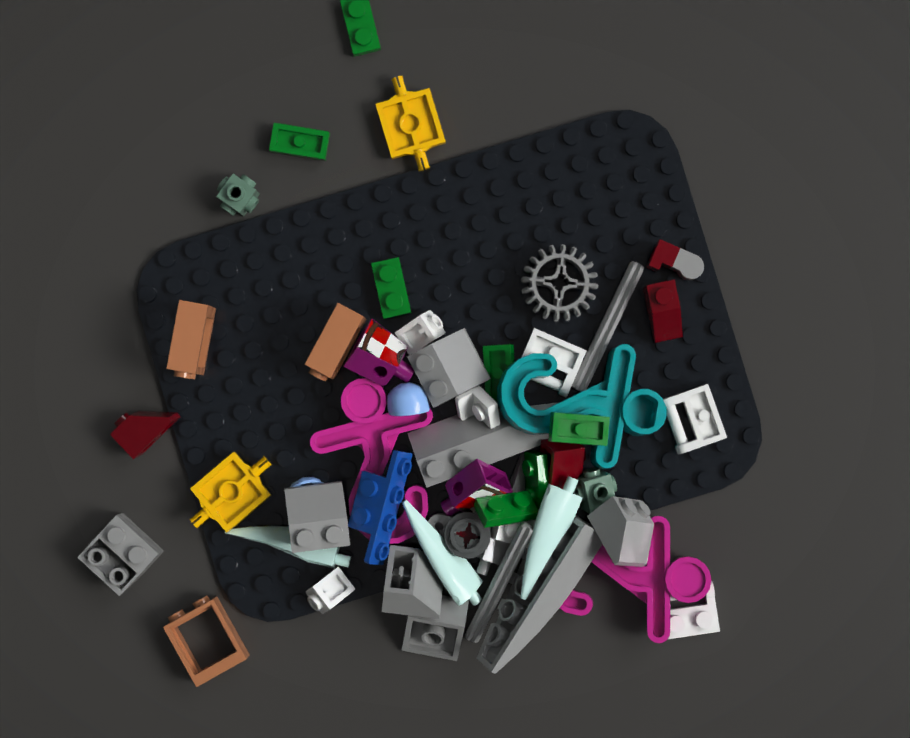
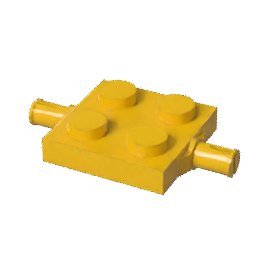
M398 76L400 87L396 77H394L391 81L396 95L387 101L375 104L391 158L395 159L406 155L415 156L418 171H423L421 159L423 160L425 170H427L430 166L425 152L432 147L446 144L430 88L417 92L407 91L403 76Z
M236 452L231 453L190 488L199 499L202 507L197 514L189 519L191 523H194L193 525L198 528L210 517L217 521L226 533L232 530L272 496L264 487L259 477L272 464L263 456L251 467L244 463Z

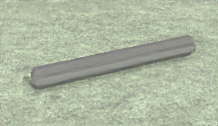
M634 261L629 263L574 379L572 388L582 392L588 388L643 273L644 266Z
M527 522L520 523L466 631L465 638L473 643L479 642L530 541L533 525Z

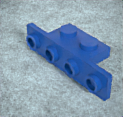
M394 450L386 477L362 471L348 527L371 534L364 562L367 564L383 565L389 554V543L392 531L397 524L396 516L399 505L404 497L406 478L412 467V453Z

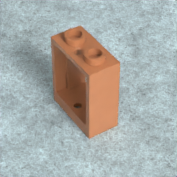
M179 300L166 368L174 370L173 376L195 379L196 374L204 375L216 308L205 304Z
M337 303L305 365L310 367L308 373L323 381H326L328 377L335 379L367 319Z
M207 595L192 603L194 606L193 610L185 613L181 609L168 617L170 622L163 627L196 687L243 662L250 656L217 596L209 599ZM212 608L235 651L201 669L178 626Z

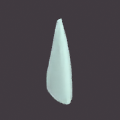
M568 476L563 489L548 484L534 523L533 533L527 550L521 599L526 600L547 561L574 520L582 501V497L573 494L579 481L575 478Z
M407 500L403 501V507L420 546L455 603L460 606L468 599L473 606L480 603L482 598L477 589L483 581L468 560L454 555L448 549L445 539Z
M289 526L243 527L232 529L227 533L225 531V534L264 543L306 562L334 569L335 565L349 567L351 556L339 554L340 547L292 553Z

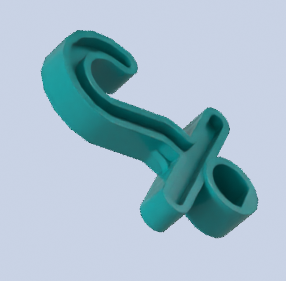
M628 344L619 345L609 352L603 382L545 410H536L527 404L524 397V388L530 379L546 378L556 371L557 361L552 355L532 353L514 361L503 372L497 386V403L503 417L514 429L529 435L549 433L551 412L610 417L608 446L592 445L590 454L592 465L600 469L611 468L617 463L623 431L632 436L648 435L658 431L667 417L666 405L663 398L657 392L650 389H638L630 392L636 353Z

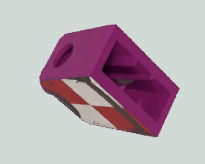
M373 319L369 321L358 337L344 365L345 368L382 386L387 385L393 375L404 382H408L415 372L411 365L402 360L407 351L406 344Z
M476 459L446 482L445 486L449 497L441 502V507L448 516H452L458 511L477 514L474 508L476 498L513 493L506 472Z

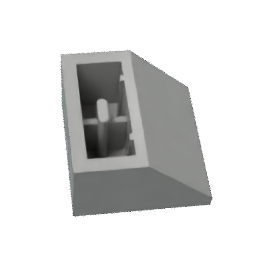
M124 513L116 515L77 558L118 596H121L146 572L164 550Z
M390 545L382 612L439 619L443 584L425 553L419 548Z

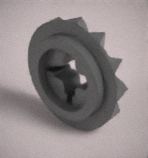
M473 512L459 513L450 519L445 528L444 538L446 545L458 557L466 559L475 558L481 555L490 543V527H483L478 514ZM468 523H471L472 533L480 536V538L470 539L466 548L464 547V537L455 534V532L465 531Z

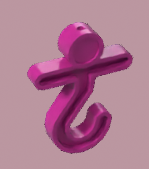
M360 378L350 382L343 390L341 396V407L345 415L354 422L320 430L314 433L310 439L312 450L319 454L351 446H359L362 449L365 458L349 497L350 516L362 471L382 476L399 433L425 427L430 424L433 418L431 408L428 412L411 416H391L389 413H384L387 406V394L382 385L367 378ZM413 484L406 490L405 500L426 518L428 512L427 490L422 485ZM405 509L397 517V524L392 531L389 544L400 543L415 535ZM359 531L370 540L371 534Z
M655 516L651 518L654 522V529L648 561L645 566L614 565L603 544L591 562L647 604L648 637L655 643H663L670 636V594L681 602H697L706 596L710 590L712 580L710 571L705 563L697 558L689 556L680 557L670 564V524L666 518ZM573 589L560 609L566 613L583 616L591 611L593 600L589 594Z

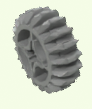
M564 244L560 246L559 253H556L554 245H550V255L548 256L543 249H540L538 251L541 258L540 261L536 257L531 256L529 260L535 267L525 266L523 269L526 273L531 274V276L521 278V282L529 283L530 287H525L521 290L522 294L530 292L532 294L525 301L526 304L536 301L537 305L533 308V312L537 313L542 307L545 309L542 318L547 319L549 313L553 312V321L555 322L559 320V313H563L565 321H569V311L571 310L576 317H579L581 313L578 306L580 305L583 309L587 310L590 306L584 299L594 300L596 297L588 292L589 289L594 290L598 288V284L589 282V279H594L598 276L597 273L592 272L588 274L587 272L594 264L592 262H588L586 265L582 264V261L586 258L585 253H582L578 259L575 258L574 255L577 250L575 247H572L569 254H565L566 246ZM557 260L554 275L537 277V273L543 265ZM566 262L571 263L578 269L582 281L572 279L567 275ZM561 269V276L564 277L563 280H566L568 285L562 287L558 298V290L550 282L557 279ZM536 285L549 288L552 291L553 305L541 298ZM582 290L574 303L562 306L565 291Z

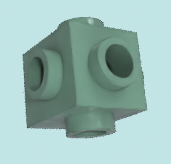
M232 174L230 178L226 176L217 188L219 193L216 197L222 201L220 207L233 216L236 212L243 217L247 212L251 213L259 202L258 196L260 193L254 189L256 183L244 174L240 178L235 174ZM239 188L241 195L238 198H233L231 195Z
M591 467L583 470V474L577 478L579 481L574 494L582 497L581 509L590 514L612 496H615L614 492L617 491V484L610 473L600 468Z

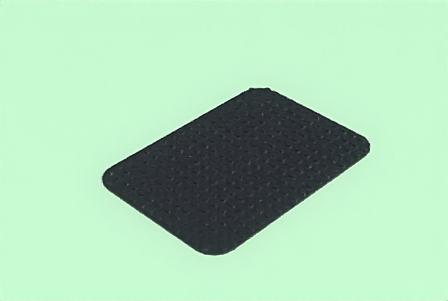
M633 110L601 113L429 165L430 168L425 170V167H423V171L415 169L176 241L159 250L143 268L137 287L138 310L168 412H177L181 416L173 424V428L191 487L233 452H236L243 462L251 467L263 456L272 464L259 475L262 484L272 496L233 529L256 526H289L284 488H289L292 483L302 477H315L324 483L342 481L347 521L349 523V497L364 461V453L359 446H351L319 454L312 450L310 439L314 433L320 430L354 422L345 415L341 407V396L343 390L350 382L365 377L345 368L344 365L358 337L371 319L397 337L396 331L419 315L431 310L433 314H436L441 319L445 334L430 344L465 328L483 364V346L512 344L514 345V361L520 359L534 328L588 351L627 267L632 261L644 266L643 273L588 388L604 381L609 352L619 345L628 344L636 353L630 392L638 389H650L665 399L708 384L727 438L678 455L675 449L677 443L667 417L658 431L648 435L632 436L623 431L617 463L611 468L602 469L610 473L616 481L617 491L614 492L615 497L641 500L651 511L721 490L745 476L756 462L761 447L760 416L679 151L665 127L651 116ZM661 239L699 256L704 263V270L701 276L687 281L680 278L677 272L663 266L657 272L646 268L657 241ZM564 244L566 246L565 254H569L572 247L577 248L574 255L575 258L578 259L582 253H585L586 258L582 261V264L586 265L588 262L594 264L587 272L588 274L592 272L597 273L598 276L594 279H589V282L598 284V288L594 290L589 289L588 292L596 297L594 300L584 299L590 306L587 310L583 309L580 305L578 306L581 313L579 317H576L571 310L569 311V321H565L563 313H559V320L555 322L553 321V312L549 313L547 319L542 318L545 311L542 307L537 313L533 312V308L537 305L536 301L526 304L525 301L532 294L531 292L522 294L521 290L525 287H530L529 283L521 282V278L531 276V274L523 270L525 266L535 267L529 260L531 256L536 257L540 261L541 258L538 254L540 249H543L548 256L550 255V245H554L556 253H559L560 246ZM399 257L411 313L383 319L371 263ZM557 260L543 265L538 271L537 277L554 275ZM566 262L567 275L572 279L582 281L578 269L571 263ZM561 269L557 279L550 282L553 287L556 286L558 298L562 287L568 285L567 281L563 280L564 277L561 276ZM675 279L681 307L683 337L654 343L643 287ZM536 285L541 298L553 305L552 291L549 288ZM582 290L565 291L562 306L574 303ZM179 300L205 304L216 308L204 375L196 374L195 379L173 376L174 370L166 369ZM337 303H340L364 316L367 320L335 379L328 377L326 381H323L308 373L310 367L305 365ZM406 351L402 360L411 365L407 358L409 354ZM556 369L550 376L564 381L567 373ZM414 372L408 382L421 385ZM393 375L383 388L388 395L395 386L406 382ZM529 380L524 388V397L529 406L558 403L580 393V391L575 390L571 386L565 398L558 395V391L533 380ZM484 382V383L480 384L479 386H480L482 389L485 390V382ZM455 398L433 408L430 402L433 418L429 425L458 414ZM683 402L675 404L687 440H695L696 438ZM386 406V409H385V412H384V413H388V407H387V406ZM414 430L399 433L382 476H387L394 450L412 453V467L406 478L402 502L405 501V493L409 486L419 484L426 488L428 493V512L425 519L428 521L430 517L437 513L445 514L441 507V502L449 497L445 486L448 480L427 488L407 434ZM581 444L585 447L586 452L583 470L594 467L590 461L592 445ZM540 446L534 447L526 451L535 450L540 452ZM521 453L489 465L506 472L510 481ZM193 493L196 506L199 512L202 509L199 499ZM402 502L399 505L396 518L404 512ZM579 506L576 515L591 524L587 517L589 513L582 510L581 506ZM458 511L457 513L453 514L452 516H455V515H457V514H459V513H463V512H462V511ZM210 517L202 523L219 582L229 601L246 616L266 622L291 620L318 612L309 604L306 591L332 572L334 568L306 562L264 543L225 534V530L221 525ZM348 527L350 546L339 548V554L351 556L349 567L335 565V568L339 567L355 590L335 606L384 592L388 556L383 565L365 563L364 559L369 539L358 530ZM416 535L400 543L389 544V549L390 545L419 548L423 551ZM478 557L467 559L471 565L480 562Z

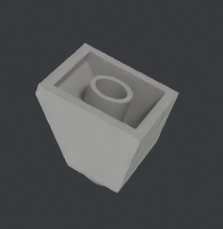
M465 328L407 356L433 408L491 379Z
M342 481L284 488L292 553L350 546Z
M612 496L587 516L614 565L643 567L647 564L654 522L650 517V509L643 501Z
M442 595L439 619L408 615L402 651L457 661L469 600L458 606L451 596Z

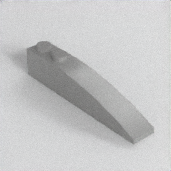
M557 403L531 405L530 407L536 410H545ZM498 409L501 424L492 429L483 421H479L475 415L462 421L457 414L407 434L425 485L428 488L451 479L476 459L492 464L540 446L541 440L549 438V433L529 435L514 429L503 417L501 410Z
M575 515L571 526L553 551L526 600L520 598L528 548L525 549L517 573H513L509 580L512 586L506 600L501 598L498 605V619L496 623L490 624L476 658L490 672L496 674L540 632L575 588L602 546L600 538L590 523Z

